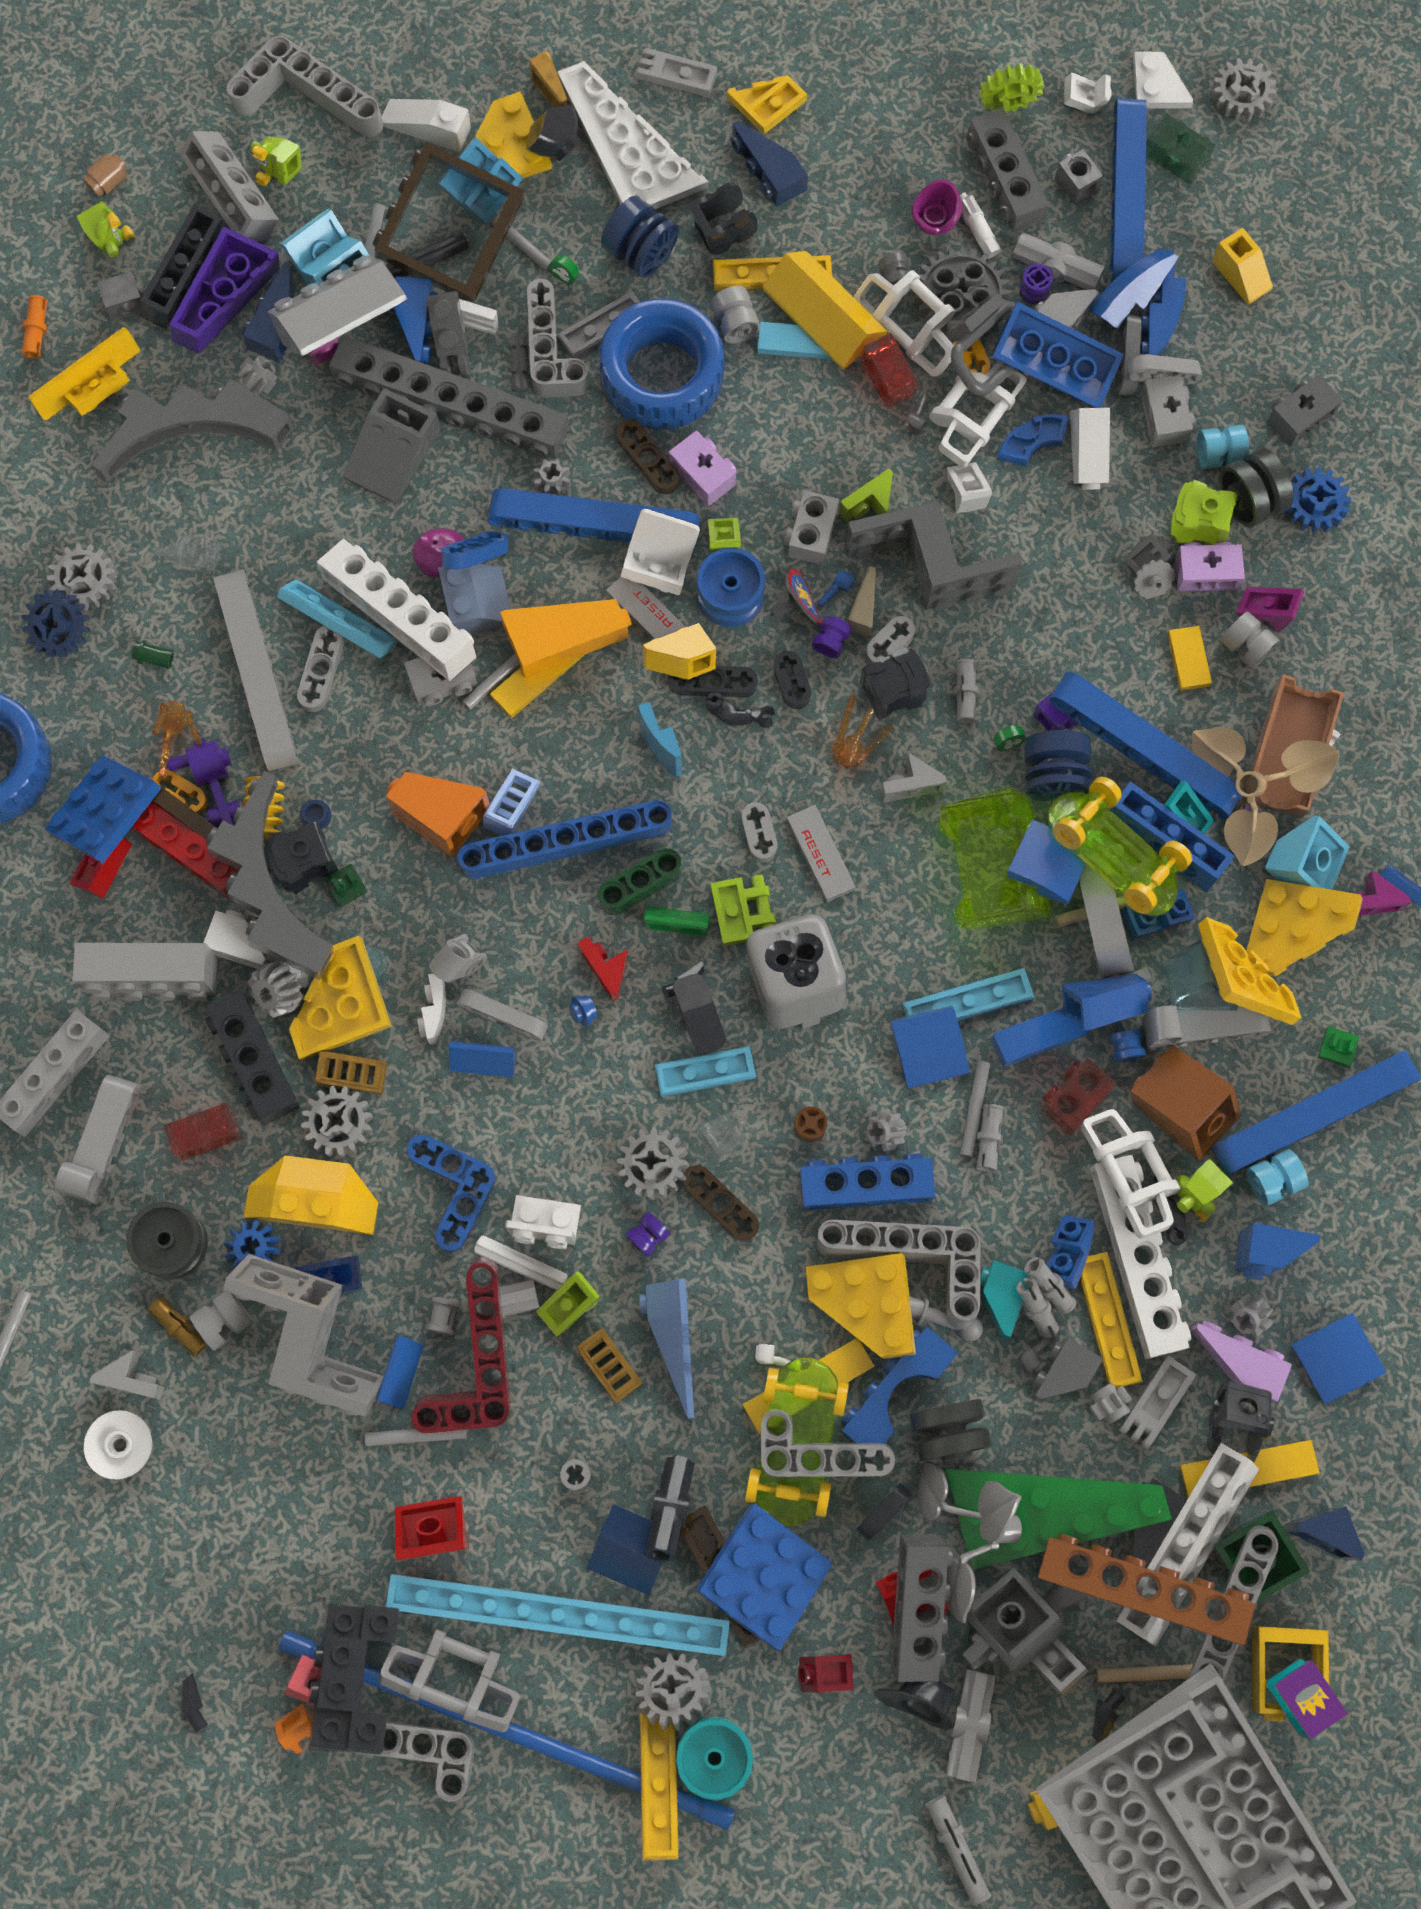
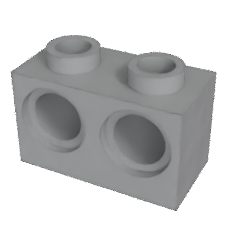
M804 490L801 501L795 500L791 518L796 519L794 528L788 527L784 545L789 546L788 557L824 565L838 513V498ZM817 511L821 516L811 517L807 513ZM810 538L814 543L805 545L800 540Z

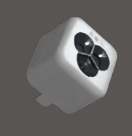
M807 914L759 929L748 937L746 947L749 973L765 1017L770 1025L775 1028L784 1029L802 1024L804 1029L820 1024V1017L836 1013L844 1007L846 1002V974L829 928L822 917L816 914ZM802 945H810L815 950V956L810 960L800 959L796 954L797 949ZM785 955L789 958V962L782 966L776 962L777 958Z

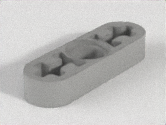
M1144 354L1133 357L1127 362L1129 377L1133 381L1144 382L1148 379L1181 375L1183 385L1195 384L1202 379L1200 364L1197 360Z
M325 625L320 627L315 633L297 691V698L301 707L308 712L320 711L326 705L344 646L343 636ZM329 634H333L336 642H331L328 647V653L331 656L333 655V657L324 654L325 643L322 638H328ZM318 662H326L329 665V671L325 675L317 676L312 672L313 666ZM313 681L318 683L316 693L319 699H313L312 703H308L305 694L311 695L314 687Z
M463 989L457 1001V1005L462 1009L494 1023L497 1020L505 1023L504 1027L537 1041H542L548 1025L543 1021L472 990Z

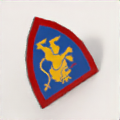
M795 569L787 571L785 577L786 587L790 593L781 591L778 594V601L780 603L771 608L774 616L778 619L790 611L801 607L804 613L820 627L822 619L802 573Z

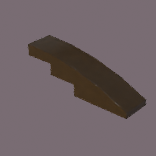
M704 1505L686 1516L684 1527H681L680 1531L705 1575L726 1541L707 1507ZM727 1615L745 1649L760 1641L759 1638Z

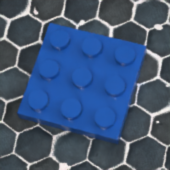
M102 755L91 766L89 773L79 786L73 789L70 797L61 809L52 816L45 830L55 838L103 864L154 799L161 787L154 780Z
M750 1503L695 1591L773 1650L780 1651L833 1562L758 1505Z

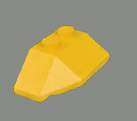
M283 1156L249 1185L243 1218L374 1235L379 1203L350 1164Z

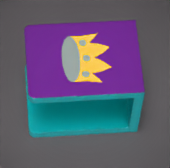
M1298 1659L1265 1682L1268 1690L1299 1737L1311 1740L1348 1714L1313 1661L1309 1660L1305 1663L1304 1660Z

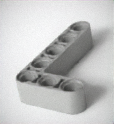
M283 36L272 37L227 83L226 89L233 109L240 115L247 116L253 114L286 81L361 135L374 137L383 130L384 124L378 103L374 98Z
M827 1220L819 1227L816 1246L819 1253L824 1257L857 1260L903 1253L905 1261L908 1263L947 1265V1320L950 1325L957 1329H967L975 1322L980 1309V1237L973 1229L956 1226ZM827 1234H835L839 1237L840 1242L829 1244L823 1237ZM863 1235L868 1236L872 1239L873 1244L862 1246L857 1242L856 1238ZM895 1237L901 1238L906 1243V1246L896 1248L891 1245L889 1240ZM926 1239L934 1240L939 1245V1248L936 1250L927 1249L922 1241ZM958 1241H965L971 1246L972 1250L963 1252L957 1248L956 1243ZM957 1273H966L972 1282L968 1284L960 1283L955 1275ZM966 1305L970 1309L971 1315H959L955 1310V1306Z

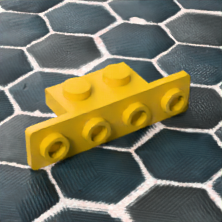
M122 327L29 395L28 399L44 420H48L68 404L83 416L87 412L94 410L99 403L111 394L120 391L130 381L120 366L138 354L140 348L130 332L125 327Z

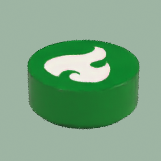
M556 255L549 264L551 274L567 285L573 284L579 276L577 265L565 255Z
M1018 725L1005 727L993 737L994 744L1000 752L1018 747L1026 739L1022 727Z

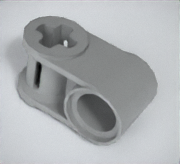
M462 934L457 938L449 939L430 962L429 967L432 973L442 981L452 982L461 977L472 975L485 963L488 957L485 953H479L468 941L469 937L466 934Z

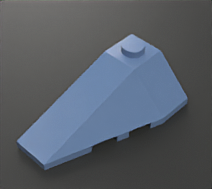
M677 1279L646 1285V1294H640L641 1314H647L648 1323L688 1420H694L685 1279Z

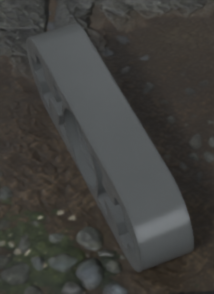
M1128 314L1118 329L1117 351L1123 353L1124 356L1115 374L1116 395L1133 397L1138 386V381L1130 379L1127 362L1131 358L1140 355L1141 317Z

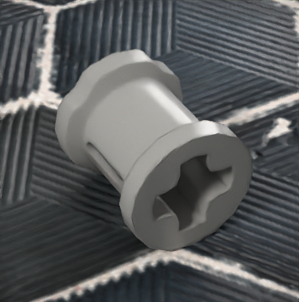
M432 1297L431 1302L434 1306L430 1323L425 1325L424 1330L436 1334L454 1336L455 1331L452 1329L456 1309L460 1308L461 1303L451 1299Z

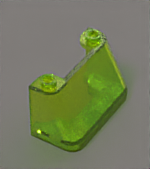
M1007 787L940 806L942 817H939V827L943 835H947L954 841L964 899L959 900L958 907H955V917L961 928L973 930L1037 921L1051 917L1050 898L1038 895L1037 887L1008 878V869L1031 821H1035L1029 799L1013 787Z

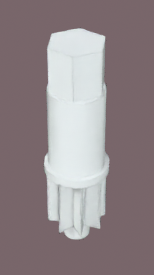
M966 193L960 194L962 202L961 215L983 253L988 254L987 259L999 255L1002 250L973 195H966Z

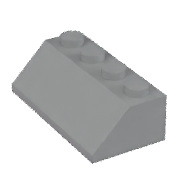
M363 256L353 262L354 266L347 270L340 269L330 273L327 276L328 280L320 284L313 283L301 289V294L292 299L287 297L277 301L274 304L275 308L267 312L282 344L303 356L407 300L406 295L381 260L372 256Z

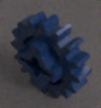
M44 590V596L42 594H35L33 597L36 603H26L25 605L30 611L29 615H22L21 617L23 620L28 621V626L22 628L23 632H30L31 634L26 640L27 643H37L35 651H46L47 657H55L56 655L58 657H67L68 651L70 653L78 652L76 643L85 644L86 640L82 633L90 632V628L84 626V621L89 620L90 616L82 615L81 613L85 608V604H75L77 596L73 594L66 596L65 590H56V592L54 590Z

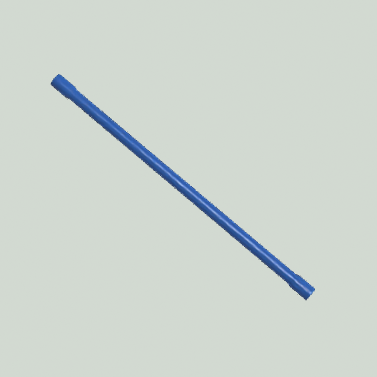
M287 1630L282 1637L278 1650L299 1659L302 1655L313 1659L315 1647L318 1644L313 1640ZM365 1664L363 1682L641 1793L640 1773L513 1722L510 1723L506 1732H500L463 1720V1715L425 1700L419 1699V1701H415L379 1683L381 1670ZM400 1678V1679H402V1680H404V1681H406V1682H409V1683L413 1684V1682H410V1681H408V1680H405V1679H403V1678ZM677 1789L678 1809L696 1815L703 1821L729 1830L735 1809Z

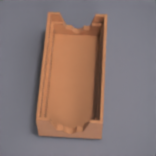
M1283 674L1275 684L1250 771L1258 772L1263 776L1286 771L1287 769L1281 761V756L1285 749L1295 742L1315 740L1329 744L1344 692L1334 689L1322 693L1307 691L1303 687L1297 686L1294 677ZM1289 776L1267 782L1265 792L1255 797V801L1258 806L1302 819L1310 811L1315 792L1305 793L1296 790L1291 785ZM1242 796L1241 800L1247 802V797Z

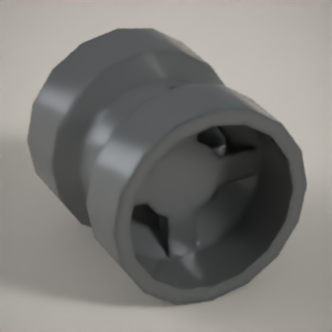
M890 253L879 260L880 273L893 286L909 272L907 270L909 262L905 253Z

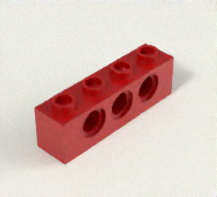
M151 801L130 830L229 900L226 885L232 873H238L239 870L210 857L206 839Z

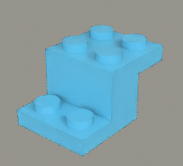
M330 209L323 211L280 243L306 285L320 284L328 280L327 276L330 273L340 269L345 271L354 266L353 262L356 259L369 256L360 240L347 236Z

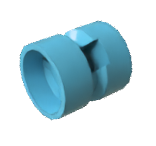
M1244 425L1226 426L1222 432L1218 428L1199 430L1196 450L1200 467L1203 470L1220 468L1223 462L1228 465L1236 460H1244L1245 456L1249 454L1248 435Z
M1290 1149L1271 1157V1163L1264 1160L1246 1169L1248 1182L1258 1201L1265 1207L1282 1200L1284 1193L1292 1195L1309 1186L1304 1166L1298 1156Z

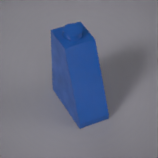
M1137 974L1062 984L1064 1016L1084 1031L1147 1013L1149 1011L1148 1001L1152 999L1150 984Z

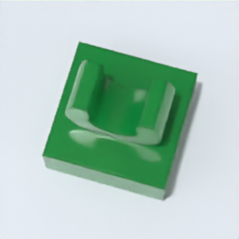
M1328 1026L1325 1030L1317 1058L1346 1068L1351 1067L1359 1036Z

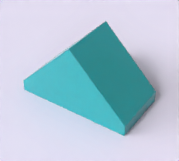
M1181 780L1164 806L1205 834L1214 822V819L1189 784Z

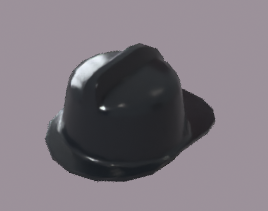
M941 1681L905 1682L899 1690L884 1688L875 1691V1697L889 1707L917 1716L926 1723L940 1729L950 1730L953 1728V1722L948 1713L954 1691Z

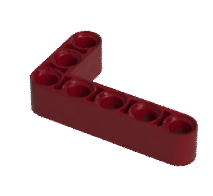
M480 1257L471 1262L466 1274L477 1391L427 1395L420 1398L413 1409L411 1421L415 1429L421 1433L496 1427L506 1422L509 1416L511 1399L497 1265L489 1258ZM477 1268H485L491 1273V1279L487 1282H479L474 1278L473 1271ZM488 1301L494 1306L495 1311L491 1315H482L477 1311L476 1305L479 1302ZM486 1334L492 1335L497 1339L498 1344L494 1348H485L481 1345L479 1339ZM487 1368H495L500 1372L501 1377L497 1381H488L483 1376V1371ZM497 1401L503 1405L504 1411L499 1414H492L487 1410L486 1405L489 1402ZM462 1404L469 1408L470 1414L464 1418L458 1417L453 1413L452 1408ZM423 1408H431L435 1411L437 1417L434 1420L426 1421L422 1419L419 1411Z

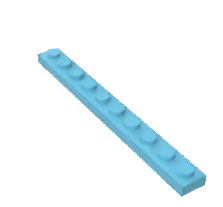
M391 1574L386 1607L399 1608V1611L720 1656L726 1655L730 1620Z

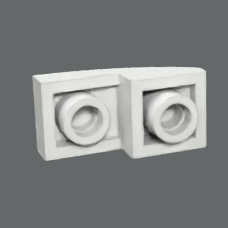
M428 974L430 984L424 985L428 1004L434 1003V1005L421 1008L423 1018H418L417 1021L421 1038L427 1037L429 1044L433 1045L437 1043L442 1030L446 1007V993L444 981L434 974Z

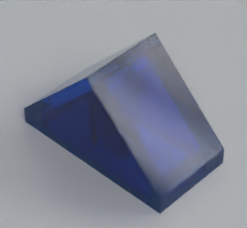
M357 1255L294 1267L296 1270L343 1285L340 1297H346L362 1289L359 1256Z

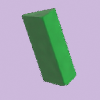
M648 906L644 915V927L649 930L706 937L710 914Z

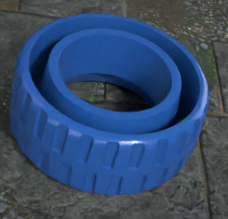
M664 298L649 299L636 303L615 317L603 335L599 357L602 387L605 390L608 401L612 403L613 408L619 414L623 415L626 420L637 421L644 428L670 430L689 425L709 411L713 406V402L717 400L720 394L724 377V350L722 340L719 338V332L705 314L685 302ZM655 343H670L687 351L694 359L697 369L692 379L683 387L670 392H653L639 386L629 375L627 367L632 357L640 349Z
M1 693L0 731L12 736L17 745L15 766L10 775L0 783V823H5L24 814L43 794L51 775L52 757L46 734L37 720L22 704Z

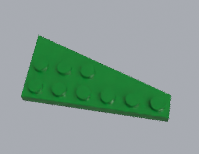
M946 1469L955 1506L958 1508L979 1513V1495L983 1485L988 1481H996L1009 1491L1021 1496L1014 1515L1019 1517L1022 1525L1020 1540L1017 1543H999L998 1550H989L970 1558L972 1570L1045 1552L1049 1537L1057 1539L1058 1533L1079 1539L1078 1543L1172 1520L1162 1485ZM958 1514L967 1551L969 1552L988 1544V1541L984 1540L980 1534L981 1520Z

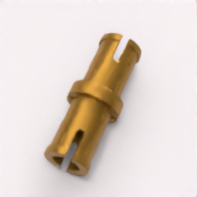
M163 1296L159 1297L148 1308L147 1312L167 1330L166 1335L170 1339L175 1338L193 1358L197 1357L208 1346L199 1332L190 1324V1319L186 1315L181 1316Z

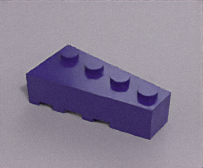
M223 227L169 324L172 341L200 354L271 279L273 274L280 269L279 253Z

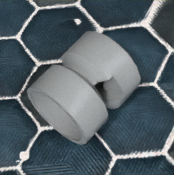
M732 286L723 289L712 298L711 306L716 319L722 322L720 329L727 343L736 344L749 340L759 333L761 325L755 310L752 309V301L745 287Z
M1247 611L1226 631L1220 642L1231 652H1240L1239 659L1253 670L1275 649L1280 639L1269 629L1261 630V622Z
M223 1291L213 1299V1306L204 1305L190 1315L193 1325L213 1351H216L230 1341V1334L232 1332L239 1334L254 1323L240 1300L232 1293Z

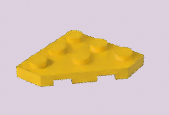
M521 91L494 100L475 138L485 145L497 158L502 157L523 179L552 169L549 157L538 156L526 150L530 128L534 121Z
M1266 879L1246 952L1249 953L1253 950L1270 968L1266 973L1270 976H1277L1287 970V966L1301 958L1309 957L1324 948L1327 942L1341 934L1344 936L1354 930L1363 900L1360 894Z
M1208 917L1198 924L1202 943L1210 960L1211 970L1214 972L1219 986V994L1224 1001L1291 1025L1302 1018L1293 992L1284 983L1278 986L1276 981L1266 973L1270 968L1253 950L1247 953L1243 946L1234 940L1239 935L1230 926Z
M359 935L333 945L334 953L320 980L313 979L303 999L305 1002L297 1018H294L289 1028L298 1058L302 1061L319 1055L320 1051L327 1052L392 1027L363 938Z
M903 1253L806 1267L809 1300L877 1355L885 1359L916 1354L906 1261Z

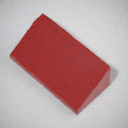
M123 838L103 864L84 854L69 884L104 899L132 843Z

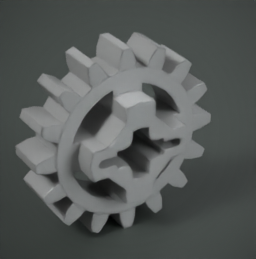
M1238 58L1235 66L1227 62L1224 69L1218 70L1211 88L1214 90L1212 100H1218L1217 109H1226L1224 116L1227 117L1233 113L1235 114V121H1239L1241 116H1245L1247 121H1251L1253 114L1260 118L1264 110L1268 111L1277 92L1274 90L1276 80H1269L1272 74L1271 70L1262 71L1263 63L1253 66L1252 59H1249L1247 64H1243L1242 60ZM1227 82H1228V84H1229V85H1228L1229 90H1226V83H1227Z
M79 543L76 545V551L73 552L68 547H65L66 555L62 557L56 554L54 557L58 564H52L48 567L51 573L54 574L47 576L48 582L52 585L50 590H54V592L56 590H65L66 596L68 594L76 595L75 604H85L84 611H88L90 603H93L97 608L100 607L99 599L102 597L109 600L110 597L106 591L108 589L115 590L116 588L112 581L117 578L115 570L112 569L114 567L113 562L110 558H107L102 549L96 552L92 544H89L87 549L84 550ZM101 573V579L98 581L97 577Z
M330 1086V1094L325 1095L319 1090L318 1096L320 1099L317 1102L312 1099L308 1100L312 1109L311 1111H302V1115L309 1120L301 1124V1128L305 1131H310L305 1136L309 1143L317 1140L313 1147L317 1152L325 1147V1154L328 1157H331L334 1150H337L342 1158L345 1157V1149L350 1148L353 1153L357 1152L355 1145L357 1142L366 1145L367 1141L363 1134L364 1132L372 1133L373 1131L372 1127L367 1125L366 1122L373 1120L374 1117L372 1113H364L370 1105L367 1101L358 1103L361 1099L359 1092L356 1091L349 1096L350 1091L348 1087L344 1086L341 1093H338L334 1086ZM341 1101L337 1106H327L332 1102ZM355 1110H357L359 1117L357 1128L352 1123V1116L355 1114ZM318 1116L322 1118L323 1124L319 1130L320 1133H318L316 1126ZM334 1116L336 1118L341 1117L344 1121L341 1127L333 1125L331 1122ZM337 1137H348V1139L342 1142H333Z
M652 1127L650 1135H647L643 1129H640V1138L636 1140L634 1137L629 1136L630 1147L621 1146L620 1148L625 1154V1158L617 1159V1163L619 1166L625 1167V1169L621 1170L618 1174L622 1179L629 1178L625 1183L629 1190L636 1186L635 1194L638 1197H641L647 1191L650 1200H654L656 1192H659L666 1198V1189L671 1187L675 1191L678 1190V1186L675 1183L677 1179L686 1180V1176L681 1172V1169L689 1168V1163L681 1160V1158L685 1157L688 1153L685 1148H678L681 1144L678 1137L670 1140L671 1133L668 1130H665L660 1136L656 1127ZM661 1144L667 1146L672 1151L673 1157L662 1154ZM643 1146H645V1148L639 1154H636ZM656 1157L659 1164H654L651 1170L647 1163H652L653 1158ZM633 1170L644 1173L645 1183L635 1177ZM667 1173H670L669 1176H668L666 1179H664L663 1181H661V1179H662Z
M668 1653L666 1662L662 1663L660 1659L655 1658L656 1667L654 1669L644 1667L643 1670L647 1678H639L637 1680L641 1690L635 1693L638 1703H641L639 1705L643 1716L648 1715L647 1717L651 1725L659 1721L662 1730L666 1731L669 1724L673 1723L676 1731H680L681 1722L686 1721L689 1726H693L692 1717L695 1714L699 1717L705 1715L701 1705H710L711 1700L707 1693L712 1691L709 1680H707L708 1675L705 1668L699 1669L698 1660L694 1658L688 1663L686 1655L683 1653L678 1660H674L672 1654Z

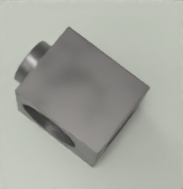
M1084 149L1075 154L1070 153L1064 156L1058 163L1055 179L1074 205L1098 192L1103 178L1102 173Z
M132 272L97 282L105 308L112 322L139 313L140 299L145 292L142 281L136 282Z

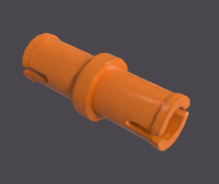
M31 295L28 297L27 317L22 323L24 338L21 355H25L26 358L39 359L41 357L43 334L47 332L45 317L48 299H44L43 296Z

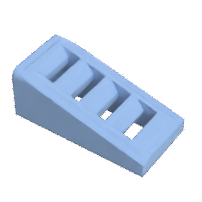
M512 769L484 813L483 827L501 836L515 833L540 785V781ZM513 782L527 788V792L524 793L511 787ZM507 793L521 799L520 803L506 797ZM501 805H504V806H506V807H508V808H510V809H513V810H515V811H514V813L512 814V813H510V812H508V811H506V810L500 808V806H501Z

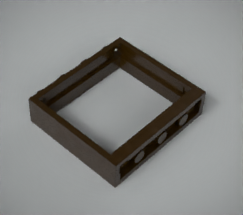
M426 141L422 150L420 148L416 150L411 162L414 168L410 176L405 175L398 189L401 195L397 203L392 202L385 216L388 222L384 231L378 230L372 245L375 246L377 258L419 279H430L433 286L445 292L457 291L459 299L475 303L524 201V190ZM430 159L508 197L466 285L389 247Z

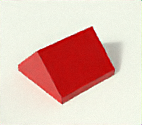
M462 1496L395 1507L396 1560H407L469 1549Z

